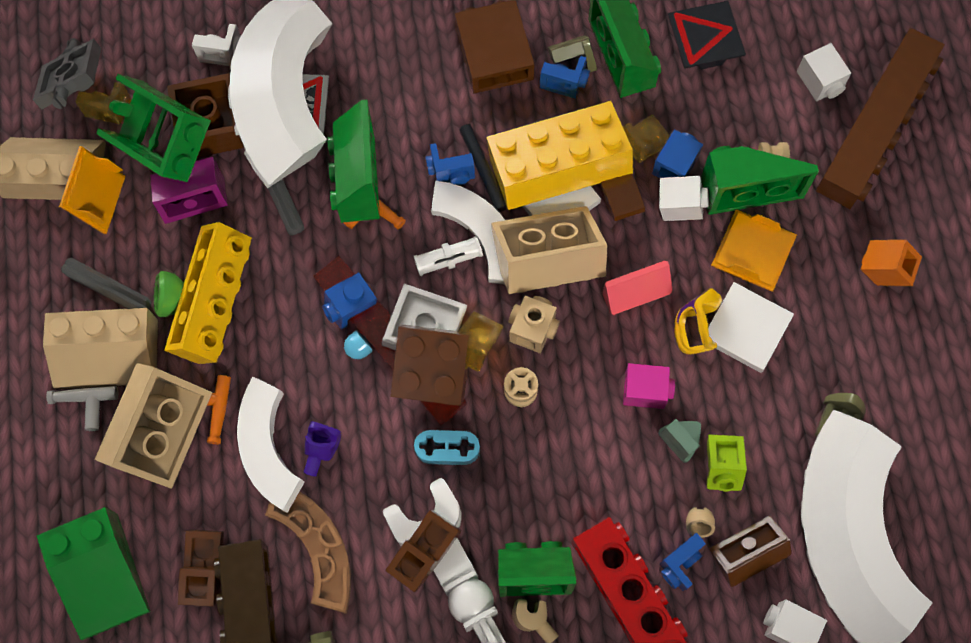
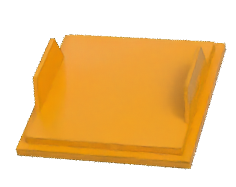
M79 146L59 207L101 233L107 234L125 180V175L120 173L123 169L109 159L99 158L83 146Z
M736 209L711 266L773 292L797 234L781 228L779 222L756 214L751 216Z

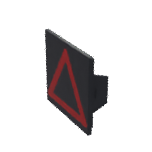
M728 0L668 13L684 69L699 66L702 70L721 66L728 59L746 55Z

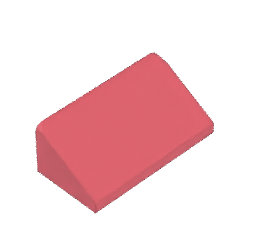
M662 261L605 282L602 295L610 313L615 315L670 295L672 293V281L668 261Z

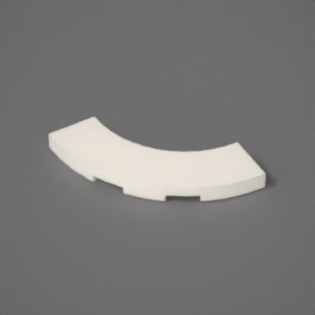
M435 181L431 208L432 215L453 220L477 236L487 258L489 269L488 282L505 284L500 273L491 228L492 222L504 221L505 219L490 203L474 192L451 183Z
M252 377L246 388L239 410L237 424L239 453L246 473L257 490L273 505L288 513L304 481L295 476L286 467L277 453L273 441L275 416L284 393Z

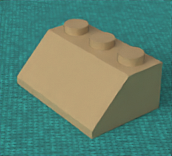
M10 137L0 146V196L12 199L61 200L79 146H83L99 158H104L106 142L104 140Z
M587 206L491 223L500 273L509 294L555 287L606 276L607 243Z
M148 308L45 313L43 348L54 389L127 386L136 363L157 368L158 319Z
M136 363L95 460L172 489L212 392L155 367Z

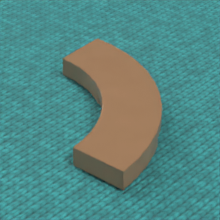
M300 491L288 513L269 502L265 516L281 522L296 533L311 557L314 573V589L311 604L347 614L351 593L350 563L345 544L332 520L312 499Z

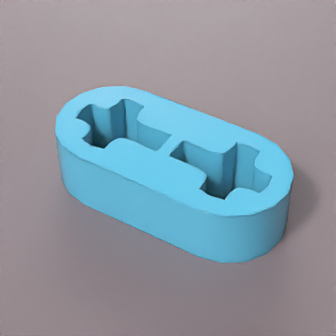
M427 430L416 437L414 450L418 459L423 463L467 465L473 463L478 458L480 445L477 437L471 432ZM427 439H433L435 445L445 446V449H434L432 455L428 456L425 449H420V447L427 444ZM462 440H468L469 446L474 447V450H469L467 456H461L460 450L449 449V446H460Z

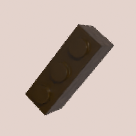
M259 539L218 546L219 558L214 559V571L217 580L221 579L222 593L217 594V608L219 615H224L225 627L224 630H220V643H277L267 545Z

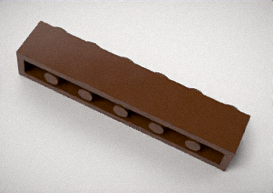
M911 27L909 28L817 187L816 192L848 209L852 208L857 199L862 202L865 200L873 184L868 182L872 174L878 176L884 167L887 158L882 155L886 148L892 151L902 133L896 130L900 123L907 125L916 108L911 106L914 99L920 101L928 89L930 83L926 82L925 79L928 74L934 76L944 59L939 57L945 44Z

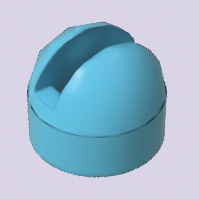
M358 330L350 334L344 343L346 354L353 359H362L373 351L371 345Z

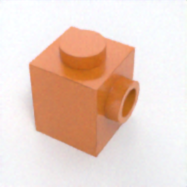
M870 240L866 254L863 256L860 270L877 286H913L922 256L907 240Z

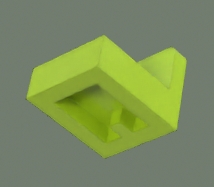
M708 435L707 454L709 472L706 481L707 489L724 492L742 490L747 471L744 436Z

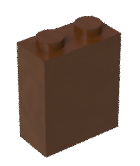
M500 0L492 5L479 8L469 7L455 13L456 32L473 94L534 80V61L516 0Z

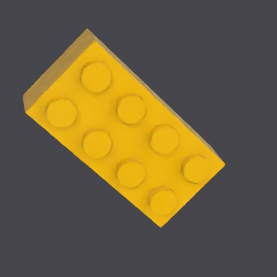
M612 101L486 137L490 162L508 210L596 185L602 181L633 174V149Z

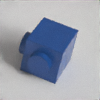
M674 129L655 160L652 175L658 178L688 176L700 156L703 144L698 142L693 135L681 133Z

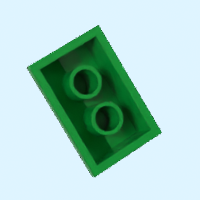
M590 0L588 20L620 98L655 88L658 75L661 73V65L656 55L652 56L649 49L650 39L646 29H641L638 23L639 13L635 3H630L629 0Z
M361 100L333 122V136H328L329 154L334 156V163H329V175L331 183H335L336 190L330 191L332 211L338 210L341 223L380 219L375 135L368 100Z

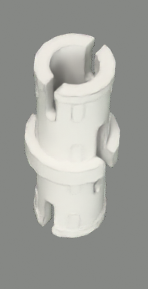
M474 236L471 239L452 245L448 243L441 244L442 248L421 255H415L414 260L419 275L422 276L448 267V269L455 268V264L476 257H482L483 253L477 236Z

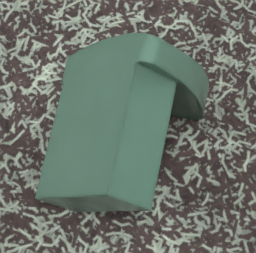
M675 419L669 425L662 427L658 434L682 462L687 463L700 446L698 443L701 434V424L697 421L679 422Z

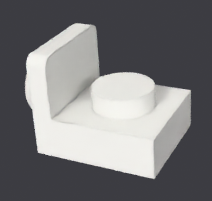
M229 24L225 39L213 34L207 36L195 34L192 47L199 62L230 66L241 35L236 24Z

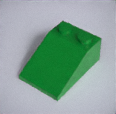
M731 146L718 147L709 152L701 175L702 187H708L709 192L708 215L803 199L819 172L818 166L744 146L735 148Z
M104 507L36 535L48 573L80 640L88 639L151 612L117 513Z
M560 541L542 542L541 548H527V543L523 542L506 543L505 549H498L500 597L571 595L576 586V574L571 547H562V542Z

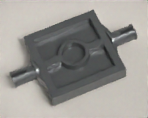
M71 38L70 41H67L66 49H64L61 55L42 65L33 101L41 110L51 104L58 109H62L63 106L66 107L69 95L78 90L83 92L94 84L101 53V47L94 38L82 45L77 39Z

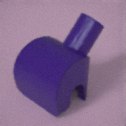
M310 422L308 434L305 436L304 454L308 455V459L303 473L317 476L321 460H331L341 439V432L338 429L317 422Z

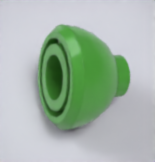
M160 271L155 280L154 311L158 317H167L175 314L184 286L181 278L168 271Z

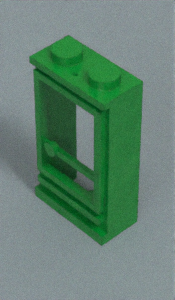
M117 74V81L134 90L131 103L113 100L109 105L110 111L117 115L125 116L120 133L98 128L96 134L158 175L188 182L211 120L195 113L142 80ZM157 104L163 109L153 136L149 140V147H146L142 142ZM169 111L176 115L178 120L165 155L162 157L153 150L159 145L158 136Z

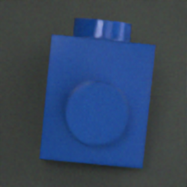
M436 143L430 144L431 155L425 156L429 176L435 175L436 181L454 185H462L470 179H475L472 153L439 159Z
M358 272L324 291V305H322V309L327 319L331 323L336 322L342 330L348 326V319L375 305L377 298Z

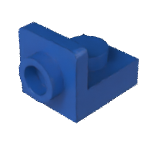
M580 56L575 70H571L563 64L544 62L540 73V88L576 99L579 88L585 89L589 79L590 70L585 69L587 57Z
M698 533L691 536L659 563L664 569L661 571V575L673 589L679 587L682 591H685L693 585L679 566L683 565L687 570L702 557L698 550L706 543Z

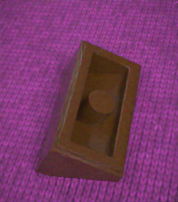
M771 516L758 521L709 548L731 587L792 554L790 539Z

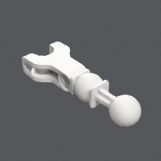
M439 478L430 484V490L436 503L434 511L459 528L462 516L460 506L445 480ZM395 504L383 509V514L399 545L402 546L405 540H410L422 521L409 520L401 512L399 506ZM457 538L433 570L448 596L450 613L457 621L463 623L466 632L474 629L481 643H506L493 620V617L498 615V611L495 606L493 607L494 597L492 591L485 582L478 579L475 569Z

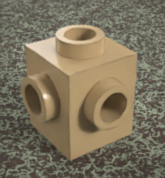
M524 296L521 306L515 304L509 317L508 323L513 324L510 329V342L541 354L547 338L553 340L559 327L560 320L555 319L557 307L552 306V303L543 297L534 296L531 298Z

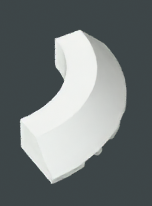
M313 0L270 1L246 26L231 60L228 100L236 123L234 126L235 133L240 135L246 149L244 152L245 156L267 188L314 159L327 140L312 118L303 90L302 73L305 58L322 43L332 26V22Z
M833 410L816 438L804 474L801 522L802 528H804L808 561L814 577L816 576L818 584L826 597L825 600L828 606L833 609L844 625V629L857 643H901L912 633L933 603L915 587L901 569L893 554L885 530L883 516L885 483L891 465L902 446L873 425Z

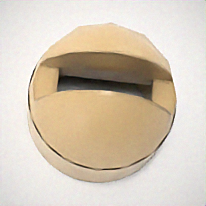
M697 507L690 510L686 518L687 532L692 536L698 533L701 538L712 535L715 531V519L712 512L704 507V510L697 509Z

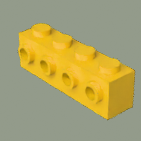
M221 222L201 226L164 351L197 364L217 363V359L223 351V338L226 327L232 319L234 299L241 287L240 278L243 267L250 255L249 246L252 237Z

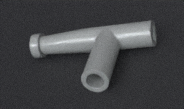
M117 386L58 392L52 390L47 391L46 397L48 404H55L56 402H85V430L98 431L100 401L117 400L119 392Z

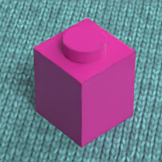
M628 363L625 372L623 405L664 409L668 399H673L675 393V379L669 378L670 367Z

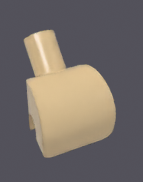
M518 599L514 602L512 620L517 628L527 632L536 630L546 643H552L559 636L546 621L547 607L545 601L536 602L533 613L527 610V600Z

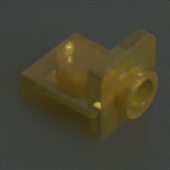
M115 82L110 97L97 91L92 92V94L79 91L75 103L85 117L121 125L124 116L110 111L109 105L113 100L131 103V97L122 83Z
M653 114L633 127L630 123L623 126L633 149V156L638 163L663 149L670 137Z
M473 311L459 331L472 333L468 367L479 372L484 365L486 355L501 335L503 325Z

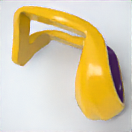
M713 288L707 289L688 302L677 313L674 327L675 338L679 349L685 354H697L717 348V343L709 337L708 322L705 315L716 311L722 302L721 295ZM692 316L697 317L698 330L703 344L694 347L689 346L685 331L686 318Z

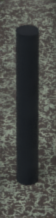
M471 124L463 125L459 131L469 153H472L474 164L494 208L498 212H502L507 209L497 181Z

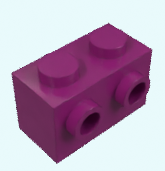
M213 156L195 161L188 182L162 177L157 173L150 175L152 203L165 224L228 206L225 180Z

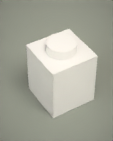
M832 43L804 55L797 70L798 75L816 102L827 96L829 99H832L841 94L846 89L845 85L851 75L850 70Z
M700 176L660 178L659 209L663 221L703 219V208L709 207L708 187H702Z
M788 600L779 602L777 606L772 604L763 623L768 626L764 636L778 643H818L827 620Z

